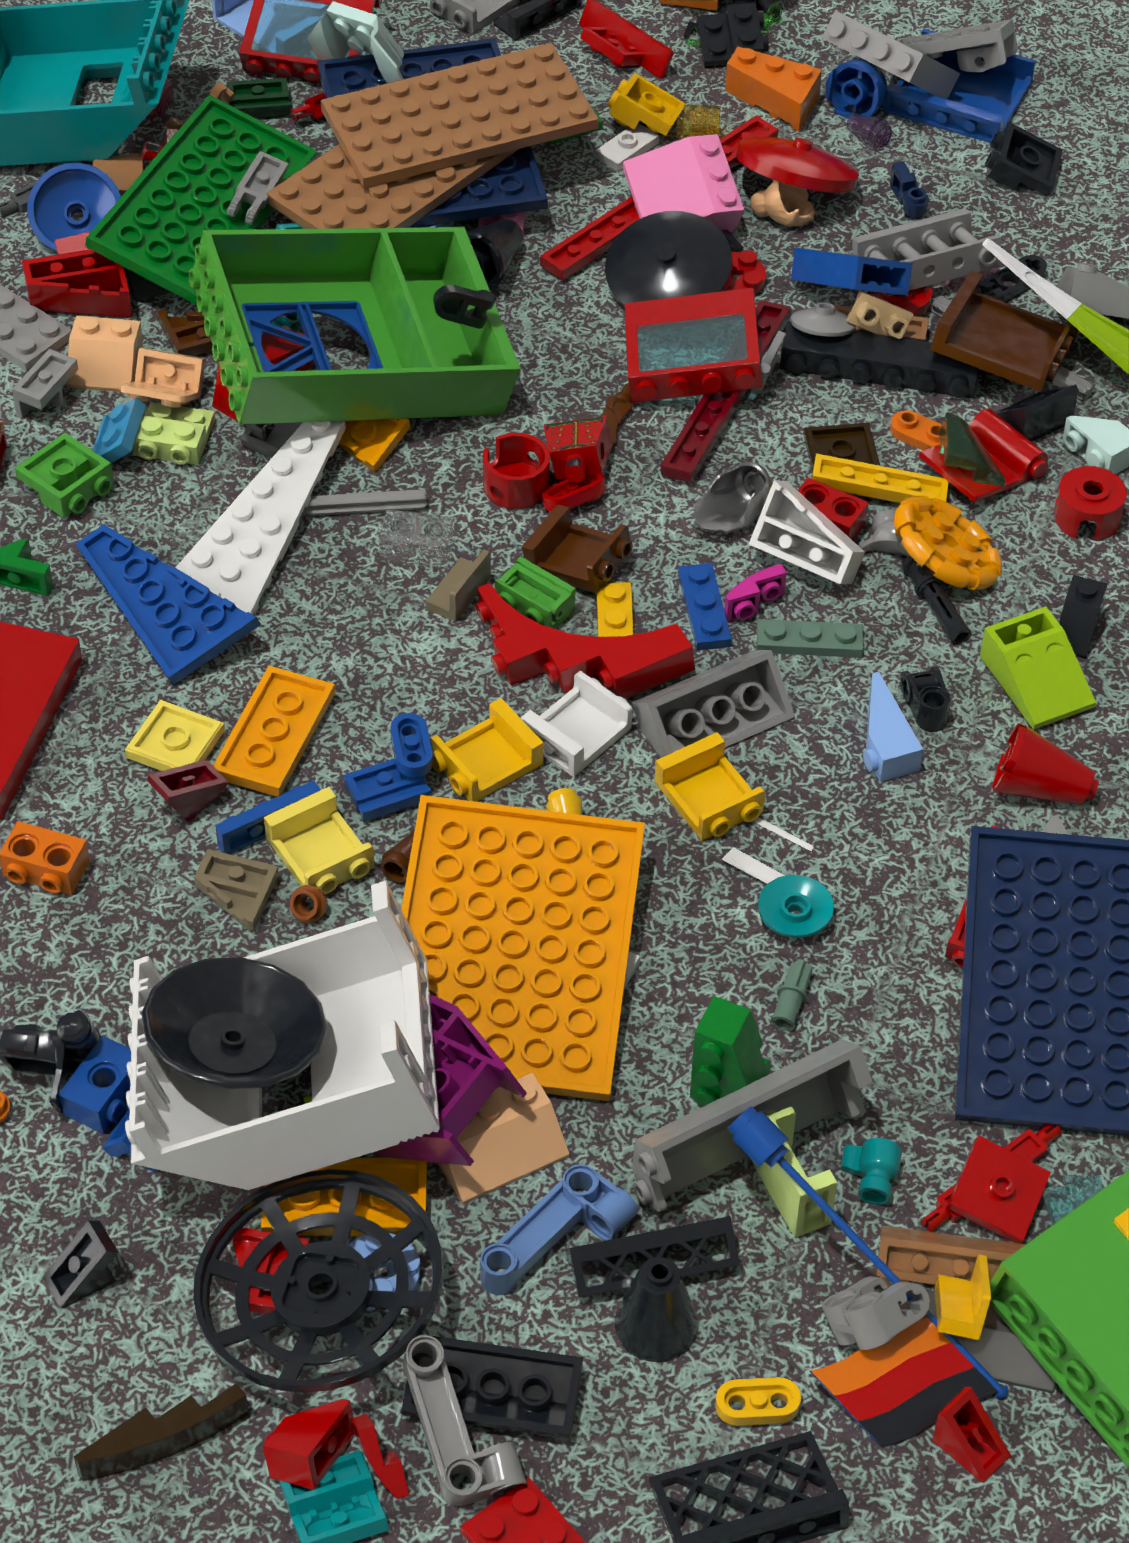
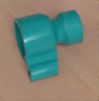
M885 1138L868 1139L862 1146L850 1144L844 1146L840 1169L848 1174L864 1177L860 1181L858 1197L863 1202L885 1205L890 1201L892 1191L890 1181L894 1180L899 1174L902 1148L894 1141Z

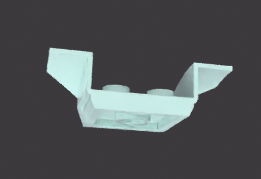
M333 1L308 37L309 44L317 58L321 61L344 58L350 48L358 53L364 51L374 56L377 66L387 83L403 80L399 68L402 65L404 52L377 15Z

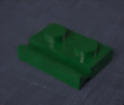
M287 78L227 82V87L234 93V97L229 103L232 107L252 117L291 115Z

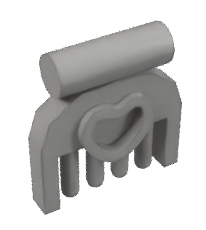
M778 330L768 352H765L760 362L763 388L750 389L752 394L758 395L762 393L766 380L770 377L778 360L776 354L786 333Z

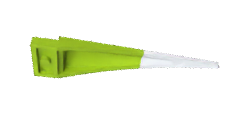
M987 238L982 245L1129 374V329L1106 318L1060 290L992 240Z

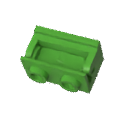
M521 556L500 580L495 579V590L504 601L522 615L543 626L556 629L575 611L576 588Z

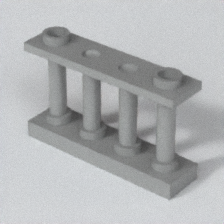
M966 208L852 238L853 255L895 261L902 260V262L913 263L909 291L966 276L971 270L980 272L1001 266V261L982 245L987 238L978 240L972 235L971 212ZM999 235L987 237L1001 247V237ZM884 293V295H885L886 297L892 296V295H896V294Z

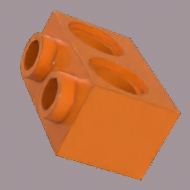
M17 821L0 851V864L3 876L17 884L27 882L41 886L50 893L63 892L72 895L90 862L86 839Z

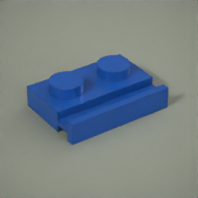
M395 758L343 775L344 785L356 809L359 810L363 822L418 805L421 795L432 796V791L427 786L424 775L421 777H408L401 774L396 767Z

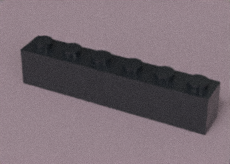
M791 321L787 322L786 335L781 348V370L820 375L825 378L834 377L853 380L858 383L880 384L891 388L913 389L923 393L946 394L956 398L974 399L979 368L929 350L932 342L906 338L898 339L893 336L859 331L837 337L818 336L800 331L791 324Z

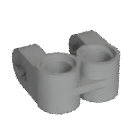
M869 1276L827 1298L822 1303V1309L839 1345L856 1343L859 1349L868 1350L889 1342L898 1333L922 1319L929 1309L930 1299L926 1289L919 1284L901 1281L893 1285L887 1278ZM874 1288L881 1289V1293L875 1292ZM906 1294L913 1295V1299L909 1302L910 1309L900 1308L898 1305L904 1304L907 1301Z

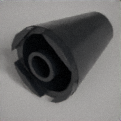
M509 219L466 231L490 291L500 283L523 242L522 229L516 222Z
M652 1258L642 1264L615 1315L614 1326L622 1346L627 1352L641 1360L658 1363L667 1361V1359L677 1355L680 1356L689 1349L697 1333V1315L680 1270L674 1262L666 1258Z

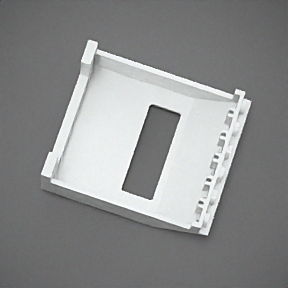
M387 881L371 885L372 909L375 916L243 957L273 964L299 978L322 1003L328 1031L320 1055L311 1062L312 1102L262 1117V1088L226 1089L199 1083L165 1065L146 1041L141 1016L151 989L162 980V977L149 956L134 960V977L130 978L133 1005L129 1006L132 1033L128 1034L131 1061L127 1063L130 1090L126 1092L130 1113L129 1120L125 1122L126 1134L131 1142V1164L250 1190L398 1145L400 1141L407 1142L408 1138L414 1140L416 1136L422 1137L424 1134L430 1135L432 1131H439L427 958Z

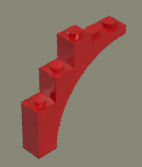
M490 583L477 588L479 603L475 604L476 611L482 623L489 622L491 625L489 630L495 655L491 656L493 667L499 676L505 675L510 685L546 672L552 684L557 682L562 692L566 694L574 687V675L582 671L590 678L600 680L602 686L611 690L616 696L627 699L695 670L693 646L677 623L651 632L628 636L593 637L571 634L543 626L522 615L504 601Z

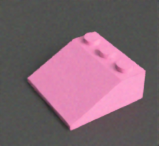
M718 134L687 137L623 161L622 167L640 219L658 212L684 211L708 219L720 230L727 229L729 232L736 230L744 212V207Z

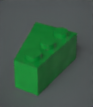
M713 996L698 1024L694 1035L690 1098L694 1099L700 1106L704 1107L769 1075L771 1064L769 1059L763 1058L760 1047L763 1042L751 1009Z

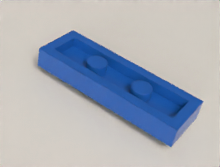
M713 564L678 566V578L696 650L731 647L732 638Z
M313 780L302 786L294 787L289 792L274 799L263 801L256 807L243 813L226 818L223 822L215 825L218 848L223 853L231 854L266 838L265 816L308 797L321 789Z

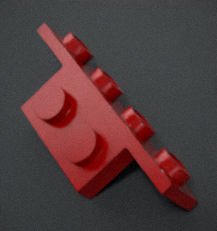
M587 0L579 21V25L583 27L580 39L588 43L592 51L609 57L610 63L617 67L626 68L629 65H640L658 78H664L674 51L597 0Z

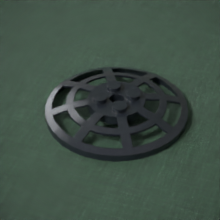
M327 1169L306 1172L259 1189L241 1201L222 1219L213 1231L199 1257L194 1277L193 1300L197 1320L209 1346L219 1359L238 1375L258 1385L280 1391L304 1393L337 1389L357 1383L380 1372L406 1352L407 1346L413 1338L422 1334L440 1300L444 1280L443 1254L437 1232L427 1213L411 1195L397 1185L375 1175L354 1170ZM343 1190L339 1213L312 1214L289 1222L278 1205L279 1202L287 1198L312 1191ZM360 1192L374 1195L391 1203L404 1212L412 1222L392 1237L378 1224L355 1215ZM263 1212L274 1231L254 1248L243 1267L219 1260L224 1249L235 1234L252 1218ZM335 1227L331 1241L314 1242L303 1246L297 1236L301 1232L315 1228ZM351 1230H357L370 1236L380 1243L381 1247L363 1258L358 1251L348 1246ZM422 1235L427 1243L432 1262L431 1290L408 1292V1268L402 1250ZM282 1243L289 1255L278 1266L275 1274L258 1272L257 1269L266 1256ZM389 1260H392L396 1272L395 1292L374 1291L371 1273ZM213 1276L237 1283L235 1306L241 1325L218 1333L213 1325L210 1311V1286ZM321 1282L333 1284L331 1289L324 1294L317 1295L312 1293V1289ZM250 1287L271 1292L275 1310L253 1320L249 1308ZM368 1307L389 1308L382 1321L364 1337L355 1325V1322L364 1314ZM402 1308H424L411 1330L393 1348L379 1357L371 1346L391 1329L399 1317ZM285 1324L300 1334L293 1350L289 1351L275 1345L262 1333ZM340 1332L349 1345L329 1353L310 1354L317 1336H327ZM250 1339L254 1345L266 1354L287 1363L279 1378L258 1373L246 1367L233 1357L226 1347ZM355 1355L363 1364V1366L353 1371L329 1378L297 1380L305 1365L332 1364L349 1359Z

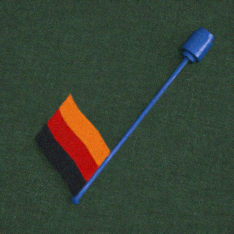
M750 1106L728 1127V1130L734 1135L732 1140L759 1168L765 1163L770 1168L778 1163L893 1285L901 1282L889 1267L787 1162L784 1156L789 1151L784 1145L789 1139L763 1111L758 1113ZM906 1294L907 1300L910 1302L913 1299V1295ZM929 1309L924 1319L904 1329L889 1342L873 1349H860L842 1361L809 1371L881 1447L893 1445L914 1437L936 1423L938 1413L966 1386L972 1387L979 1400L996 1394L994 1397L997 1399H1003L1008 1395L1007 1385L1002 1387L953 1335L938 1332L937 1318Z

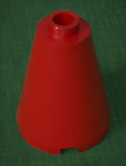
M1017 723L1007 740L1009 746L1005 754L1002 753L992 783L993 791L999 794L1082 805L1086 799L1091 801L1099 785V780L1094 779L1095 771L1028 726Z

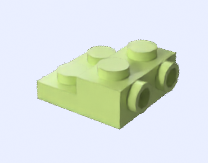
M150 402L145 416L142 415L132 447L133 456H140L147 460L160 459L173 461L177 464L188 463L198 465L215 421V411L183 406L180 408L161 405V403Z

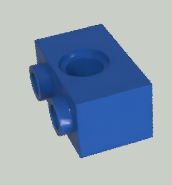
M104 1036L99 1039L58 1094L64 1116L102 1134H105L112 1123L120 1120L127 1104L126 1092L130 1090V1078L127 1071V1063L131 1061V1050L129 1047Z

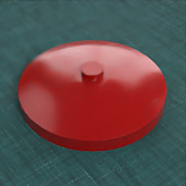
M777 137L745 138L739 142L736 158L740 163L763 176L792 186L831 193L850 192L855 189L859 177V172L852 165L833 153L814 146L813 142L803 138H795V140Z

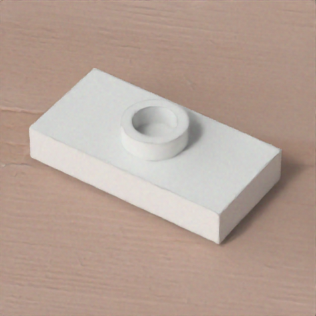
M638 124L635 130L628 127L598 148L595 158L614 170L620 171L623 169V161L644 154L659 143V135L641 124Z

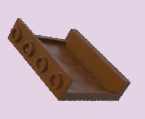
M971 270L939 320L929 350L1041 392L1046 381L1053 382L1057 370L1060 369L1065 355L1067 356L1079 330L1069 321L1067 325L977 292L983 274Z

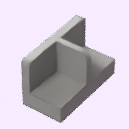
M48 349L12 389L16 416L23 418L32 407L42 410L47 403L61 408L64 404L62 387L78 370L77 359Z

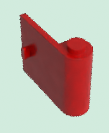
M989 408L980 411L974 417L966 435L920 451L919 458L973 502L1023 484L1032 478L1038 479L1048 468V455Z

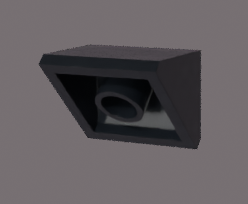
M1077 385L1043 390L995 413L1032 442L1065 427L1066 418L1071 415L1074 416L1079 390Z

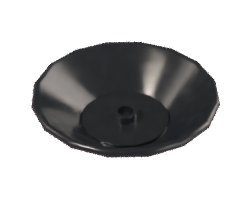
M242 957L202 959L174 969L151 989L141 1013L146 1041L165 1065L195 1082L226 1089L268 1087L297 1076L320 1055L328 1031L322 1003L302 980L273 964Z

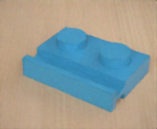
M135 397L125 404H118L109 416H103L92 451L110 463L130 453L146 405Z

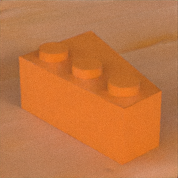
M737 47L727 63L725 91L753 107L759 106L769 112V116L775 119H783L792 124L791 128L799 132L820 97L822 69L782 59L778 56L760 53L749 48Z

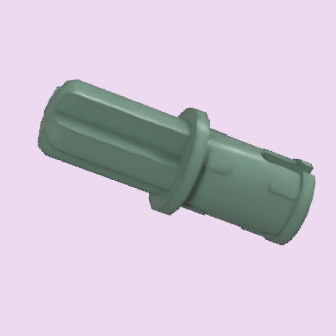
M798 959L796 962L791 963L784 985L778 988L777 996L779 1000L771 1017V1025L774 1028L789 1032L795 1028L800 1007L807 1001L806 989L813 971L812 965L806 963L805 960Z

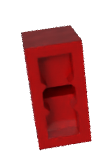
M807 478L799 488L798 492L852 541L856 539L866 525L869 502L811 478Z

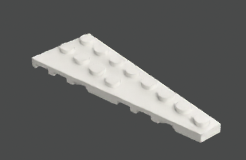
M345 421L303 422L175 568L205 585L219 597L233 602L242 611L256 615L259 608V600L265 588H269L274 569L278 561H282L299 526V518L311 500L310 495L316 483H320L329 456H333L346 429Z

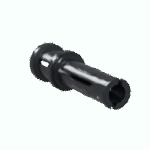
M909 556L902 564V571L915 584V593L918 597L927 600L935 616L950 637L952 644L955 645L967 641L972 635L971 630L967 627L944 590V582L933 576L935 572L927 566L917 567V562ZM942 606L945 608L946 612L948 613L951 619H949Z

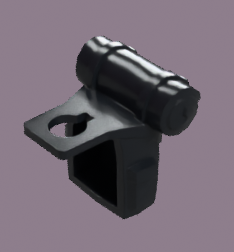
M80 1010L62 1016L56 1025L57 1030L43 1031L39 1025L35 1024L16 1025L14 1029L3 1030L0 1038V1059L10 1070L55 1075L50 1103L59 1113H63L58 1097L60 1088L61 1090L74 1074L77 1064H81L102 1037L99 1030L94 1027L89 1015Z

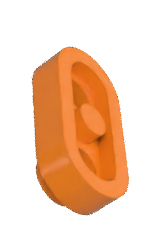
M909 410L900 411L891 418V434L896 439L922 451L953 440V433L948 427Z

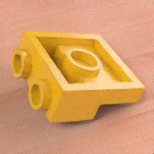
M634 73L629 81L622 80L606 106L611 108L609 115L614 117L620 125L635 130L639 122L642 121L651 131L666 136L686 104L637 73Z

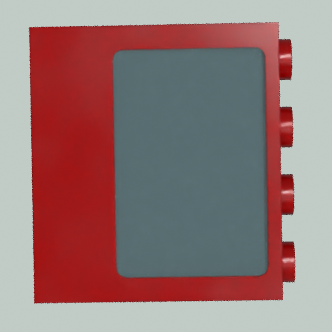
M254 0L239 51L242 67L253 74L266 72L276 74L281 78L293 76L305 78L313 83L320 82L317 61L321 60L313 52L308 37L331 3L334 1L372 14L374 7L380 8L382 0ZM350 48L344 58L361 56V53Z
M753 288L624 303L627 370L632 403L763 388Z

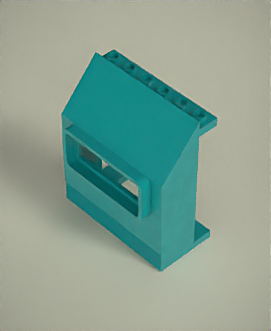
M94 0L0 7V166L53 162L60 164L78 163L81 161L93 162L96 159H108L109 157L116 156L120 145L159 103L190 0ZM119 77L111 103L76 105L82 83L85 79Z

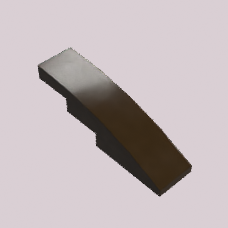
M236 1383L202 1407L192 1396H189L157 1419L152 1416L147 1408H144L74 1456L78 1476L82 1481L130 1471L170 1457L211 1438L249 1414L246 1394Z

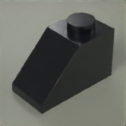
M1073 575L1059 624L1064 629L1076 657L1086 659L1101 615L1107 583Z

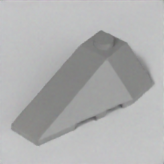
M1078 263V268L1067 267L1056 286L1057 288L1101 315L1129 319V287L1097 271L1098 266Z

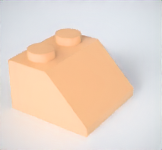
M76 315L69 337L68 356L77 359L78 370L66 382V387L121 392L122 384L135 381L139 348H144L141 321Z

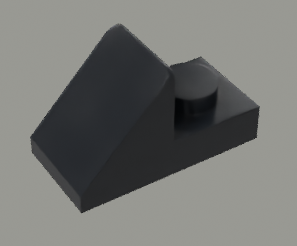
M88 1220L42 1277L60 1308H65L116 1282L108 1268V1264L117 1255L118 1250L100 1221Z

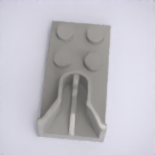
M1013 19L896 40L932 59L943 56V52L956 50L959 70L968 72H983L1003 65L1008 57L1016 54L1018 51Z

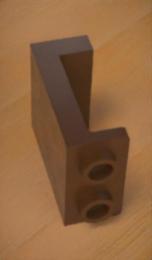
M557 505L523 544L522 551L526 560L569 585L598 593L604 584L611 580L614 572L622 562L629 558L633 544L630 540L628 526L620 524L612 535L572 523L569 507Z

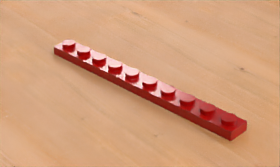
M756 115L722 137L720 142L730 170L741 164L736 158L739 142L742 139L753 137L778 138L779 129ZM631 196L540 255V266L563 281L607 252L617 236L630 224L640 219L633 197Z

